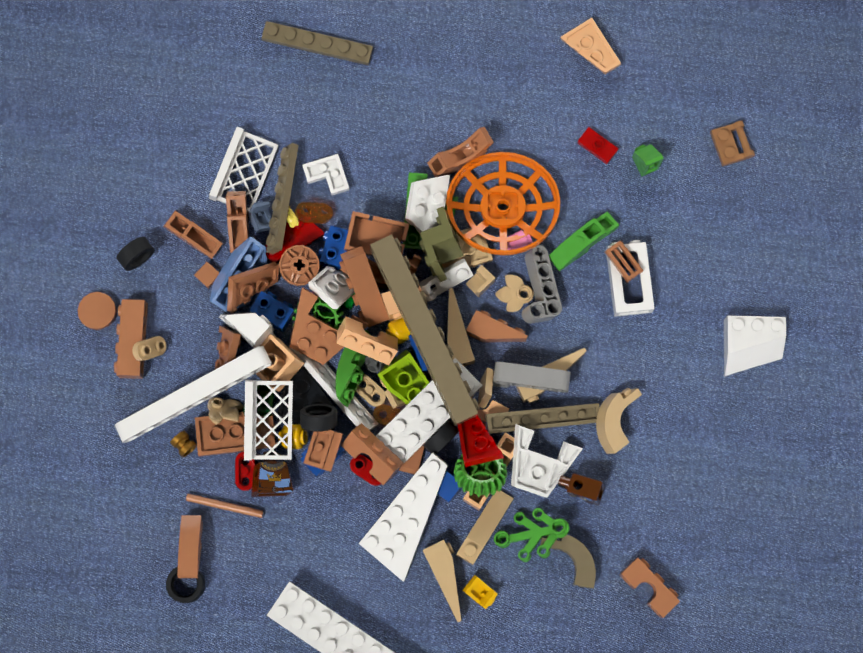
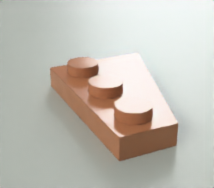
M272 262L230 276L228 280L227 311L231 314L237 311L236 307L240 304H247L251 301L250 297L261 291L264 292L277 283L279 264Z
M219 326V333H222L221 342L217 343V350H219L220 356L215 362V369L236 359L237 349L241 344V334L224 326Z

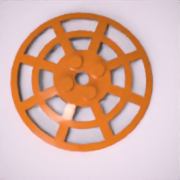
M510 152L489 153L471 160L455 174L447 191V214L455 232L470 246L489 254L514 255L536 247L549 236L559 217L560 195L551 174L535 160ZM499 161V172L487 174L479 179L471 173V170L482 164ZM506 161L523 164L535 172L529 179L515 173L506 172ZM465 176L472 185L465 195L464 203L453 201L455 189ZM540 177L548 184L554 201L542 203L540 193L534 186V183ZM499 178V186L488 190L483 185V183L489 180ZM506 178L516 180L523 185L518 190L511 186H506ZM477 189L483 195L481 203L469 204L471 196ZM528 190L534 195L536 204H526L523 195ZM500 204H506L508 208L506 210H500L498 206ZM452 209L464 211L466 221L472 228L465 234L460 231L455 222ZM554 209L552 221L546 232L541 234L535 230L540 222L542 211ZM469 211L481 212L484 220L476 226ZM537 211L535 219L530 226L522 220L525 212ZM489 225L499 228V237L489 235L483 232V230ZM517 225L525 234L523 236L507 237V228ZM528 234L536 239L535 242L525 247L512 250L507 248V242L519 240ZM480 235L487 240L500 242V250L483 247L470 239Z

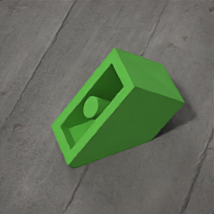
M652 144L637 147L632 156L642 177L658 170L664 159L662 154Z

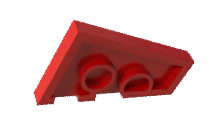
M297 210L295 215L300 222L299 225L292 228L286 222L282 250L275 254L266 252V257L271 262L279 263L281 255L286 249L295 245L309 246L317 239L323 238L325 232Z
M478 415L458 425L465 467L504 458L503 453L497 447L494 439L490 436Z

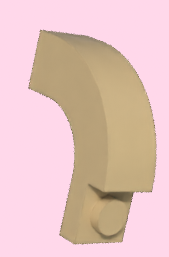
M626 388L620 393H611L599 408L596 430L600 444L606 454H615L630 443L622 431L620 419L623 410L642 395L638 388Z

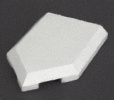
M326 266L308 283L309 289L332 309H338L354 294L353 289L349 290L345 280L349 278L348 275L342 271L335 270L334 267Z

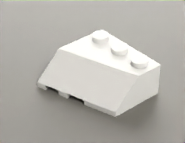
M247 312L221 314L219 316L230 328L241 334V337L253 348L259 347L270 334L275 336L274 328L270 324L271 322L264 315L259 317L256 313Z
M727 316L724 319V377L782 359L786 340V317Z

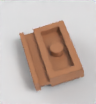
M332 430L313 432L304 464L332 472L343 434Z

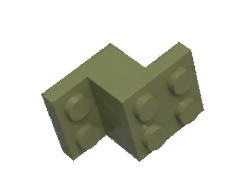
M444 206L437 209L439 215L436 217L438 226L420 232L422 240L419 241L426 255L424 258L427 266L430 267L433 277L437 276L440 282L447 280L442 264L463 256L456 232L451 225Z

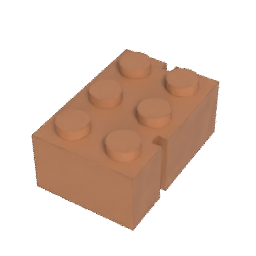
M352 211L344 250L350 251L362 246L365 254L373 257L370 244L391 234L394 239L398 238L399 242H405L409 224L373 216L372 221L368 220L370 215ZM401 244V246H402V249H401L402 252H401V254H402V255H403V250H404L405 244Z

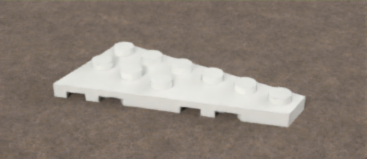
M434 452L359 542L363 548L403 582L406 580L408 570L412 564L414 554L448 468V464Z

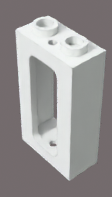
M640 240L630 241L629 244L624 245L629 252L637 253L638 264L643 269V272L640 274L643 302L625 303L621 274L607 257L614 317L646 314L654 311L646 242H640ZM617 242L611 243L610 246L607 247V249H609ZM617 247V250L620 253H623L622 250L619 247ZM612 251L611 253L614 255V257H615V258L617 259V261L619 262L618 257H617V256L615 255V253Z

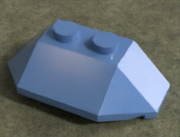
M249 237L232 252L213 282L210 296L211 303L227 312L229 277L266 265L267 257L264 245ZM250 301L247 304L242 303L236 308L246 306L250 303Z

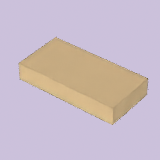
M486 368L480 380V383L483 385L479 389L478 405L480 408H486L492 397L494 371L490 368Z

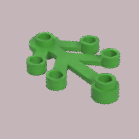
M536 508L532 513L535 520L543 521L548 525V527L541 528L529 520L524 513L517 512L514 515V521L518 525H524L529 531L510 535L505 531H499L494 536V542L498 547L506 548L510 543L530 539L524 549L518 552L519 559L522 562H528L531 559V552L541 538L549 535L545 543L537 548V554L541 558H547L550 555V548L557 538H563L569 533L570 527L568 522L561 518L554 520L546 515L541 508ZM538 512H542L540 517H536ZM520 516H523V519L521 521H518V518ZM562 526L563 529L558 532L557 529ZM506 538V541L502 544V539ZM543 549H546L545 554H541ZM524 553H527L526 558H522Z

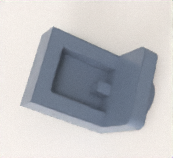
M269 201L254 203L247 214L256 233L270 230L269 222L271 216L268 208L271 204Z

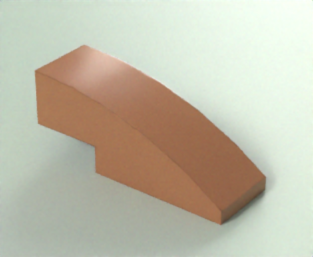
M232 191L226 194L230 253L249 238L246 191Z
M176 210L163 226L211 259L223 244Z
M182 515L178 578H198L203 529L201 515Z

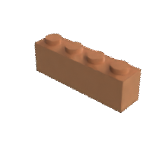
M362 246L340 254L342 261L339 264L342 272H347L349 277L345 280L349 290L353 289L355 293L352 295L355 306H360L361 311L358 312L360 319L368 322V328L389 320Z
M122 299L121 305L118 306L120 324H117V335H119V342H116L115 353L118 354V359L114 363V373L119 378L143 379L144 361L135 359L132 350L136 342L146 339L148 303L145 300Z

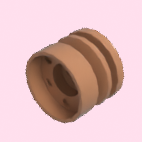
M295 245L286 249L281 255L279 270L283 279L295 286L308 284L318 274L320 268L316 253L311 248L303 245ZM298 260L305 264L301 271H298L297 267L294 266V263H297Z

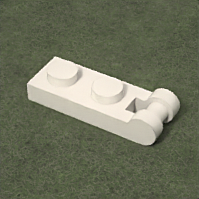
M464 258L444 268L447 280L440 282L437 276L433 277L432 275L419 283L421 291H424L428 301L434 300L439 294L474 276Z

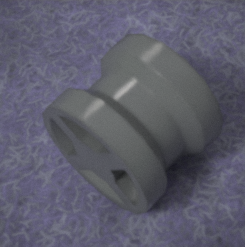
M368 356L365 359L366 368L374 373L380 371L386 365Z

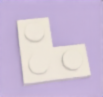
M338 154L302 165L308 184L326 179L332 196L349 191Z

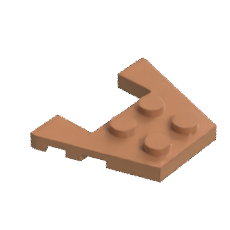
M302 287L289 346L324 365L344 346L337 344V328L309 314L318 296ZM355 315L351 316V319L363 323V329L368 326V322Z

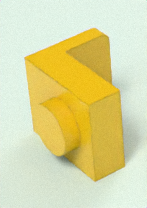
M476 575L472 577L462 590L485 609L494 603L495 597L498 595L496 591L491 589Z

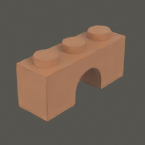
M362 423L353 429L341 444L354 459L361 453L370 456L373 461V467L369 473L382 485H385L392 479L404 464L397 455L386 447Z
M636 558L619 576L632 589H635L643 582L650 584L654 594L647 605L660 618H664L680 602L677 599L679 595L671 587L668 589L663 584L665 581L658 573H652L649 569L651 566L645 559L642 558L640 560Z

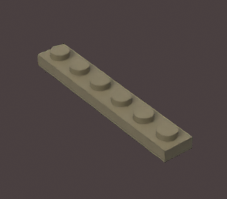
M268 21L265 23L261 37L262 41L368 66L373 52V46Z
M294 143L284 147L280 153L281 164L277 172L279 177L278 183L275 186V200L272 204L273 214L269 222L270 233L266 240V252L270 254L281 251L283 247L299 146Z
M599 403L485 414L486 430L490 434L515 431V424L528 429L596 423Z

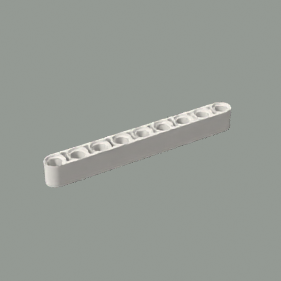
M264 346L250 350L116 423L115 428L122 443L138 438L269 367L272 363Z

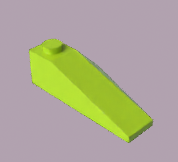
M407 350L393 358L390 365L386 364L377 373L387 390L407 405L430 383Z

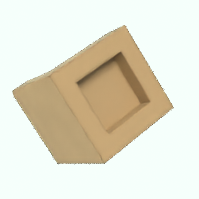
M481 265L476 270V274L466 283V286L479 298L495 282V277Z

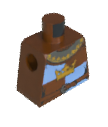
M264 459V462H259L254 466L251 497L288 496L293 493L286 462Z
M575 473L572 474L571 478L561 475L558 482V487L567 489L569 496L597 506L600 504L605 489L603 482ZM577 485H583L581 489H576Z

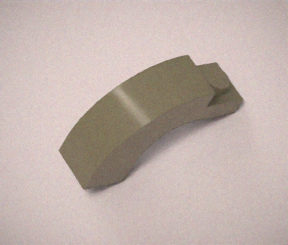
M549 535L546 538H541L540 545L545 543ZM566 535L560 541L556 540L550 549L563 551L572 559L575 566L573 585L594 589L596 569L592 555L586 546L570 535Z

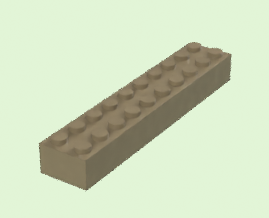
M391 234L370 244L371 253L454 426L478 415L477 411L480 409L475 398L471 399L469 395L471 389L467 381H462L460 376L462 370L458 362L454 363L452 360L454 354L449 344L445 345L443 341L445 335L441 327H436L435 325L436 316L432 309L428 310L426 306L428 300L424 292H419V281L415 273L411 274L409 271L411 265L408 258L401 254L402 246L398 238L394 239Z

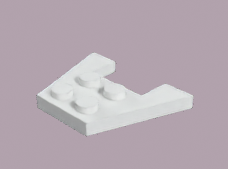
M515 424L511 485L547 498L558 484L560 476L566 473L583 448L563 441L556 460L528 450L535 431Z

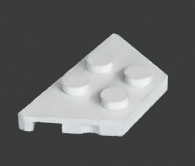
M450 175L411 183L405 220L414 226L419 233L438 226L436 217L439 216L437 209L443 206L445 208Z

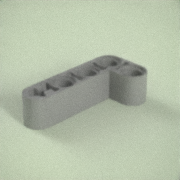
M537 245L525 254V262L536 301L522 311L523 320L530 324L552 320L562 311L548 251L544 246Z
M495 362L493 386L502 388L518 386L566 393L569 392L571 372Z

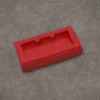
M590 127L587 128L577 141L580 146L605 164L610 162L619 149Z

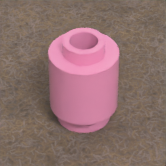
M520 230V231H518V232H516V233H514V234H512V235H510V236H508V237L515 236V235L523 236V235H525V234L523 233L522 230ZM528 234L519 240L507 242V248L512 250L525 247L533 243Z

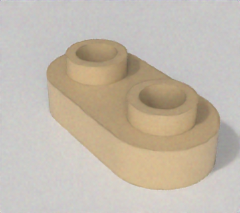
M156 336L136 342L132 351L135 359L144 361L163 355L167 346L164 338Z
M364 374L362 382H365L366 386L364 388L358 386L356 392L371 406H382L386 401L384 390L369 376ZM379 395L380 399L378 401L373 400V396Z

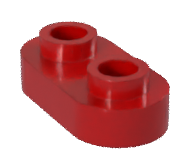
M241 452L235 459V483L240 490L249 491L252 489L255 459L249 460L248 465H243L244 452ZM244 478L249 479L247 485H244L242 482Z
M362 455L351 459L350 468L354 474L373 486L381 485L369 473L373 467L371 460ZM359 461L363 462V467L357 468L356 463Z

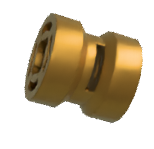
M185 430L177 434L170 441L171 445L179 450L178 453L182 458L189 455L197 447V444L189 439V435Z

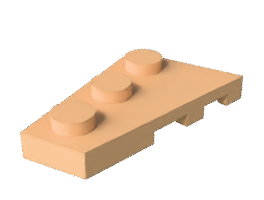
M593 18L560 37L562 41L605 75L621 65L620 60Z

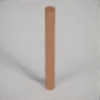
M189 493L186 496V501L258 518L263 517V510Z

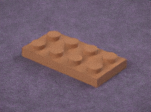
M239 412L238 422L223 419L217 425L209 419V416L195 417L198 456L244 452V413ZM273 413L272 416H268L265 419L272 428L274 427ZM263 422L256 427V432L261 437L270 430ZM271 432L264 440L273 447L276 444L275 434ZM261 442L256 447V450L269 448Z

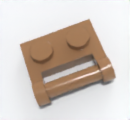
M737 121L710 132L722 167L755 156L743 129V121ZM732 131L737 132L744 153L739 154Z

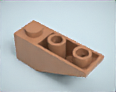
M483 310L480 312L475 311L466 329L467 335L481 342H526L528 337L524 330L515 327V329L511 328L506 321L502 319L495 320L491 318V314Z

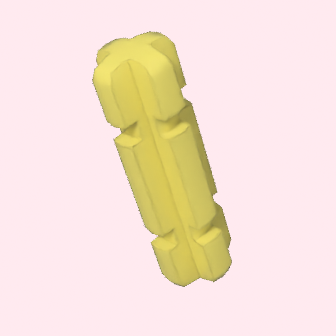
M289 206L287 222L290 227L294 228L300 222Z

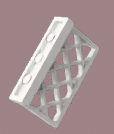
M236 127L210 191L209 199L226 204V199L222 197L223 192L232 188V191H235L234 186L244 183L247 190L246 196L249 195L252 201L250 208L247 207L249 212L252 205L258 199L279 145ZM245 137L253 140L255 147L246 150L243 144ZM266 145L272 147V153L263 157L260 148ZM257 149L261 158L251 162L248 152ZM245 154L249 163L239 167L236 161L237 157ZM263 161L265 170L257 174L253 165ZM251 166L254 175L245 179L241 169ZM238 171L242 180L232 184L230 174ZM256 178L259 184L258 188L250 191L246 182Z
M245 380L244 460H291L293 381ZM257 385H266L271 391L262 398L257 393ZM280 385H289V393L282 399L275 390ZM272 393L281 400L273 408L265 401ZM262 402L270 409L263 418L257 413V407ZM282 402L288 407V413L283 418L275 412V409ZM272 412L280 419L273 428L265 421ZM262 422L270 429L263 437L256 432V427ZM282 422L288 427V432L283 437L274 430ZM271 432L280 439L273 447L264 440ZM287 436H288V444H287V443L285 442V440H284ZM261 442L270 449L265 455H256V447ZM283 442L288 447L287 455H279L274 449Z

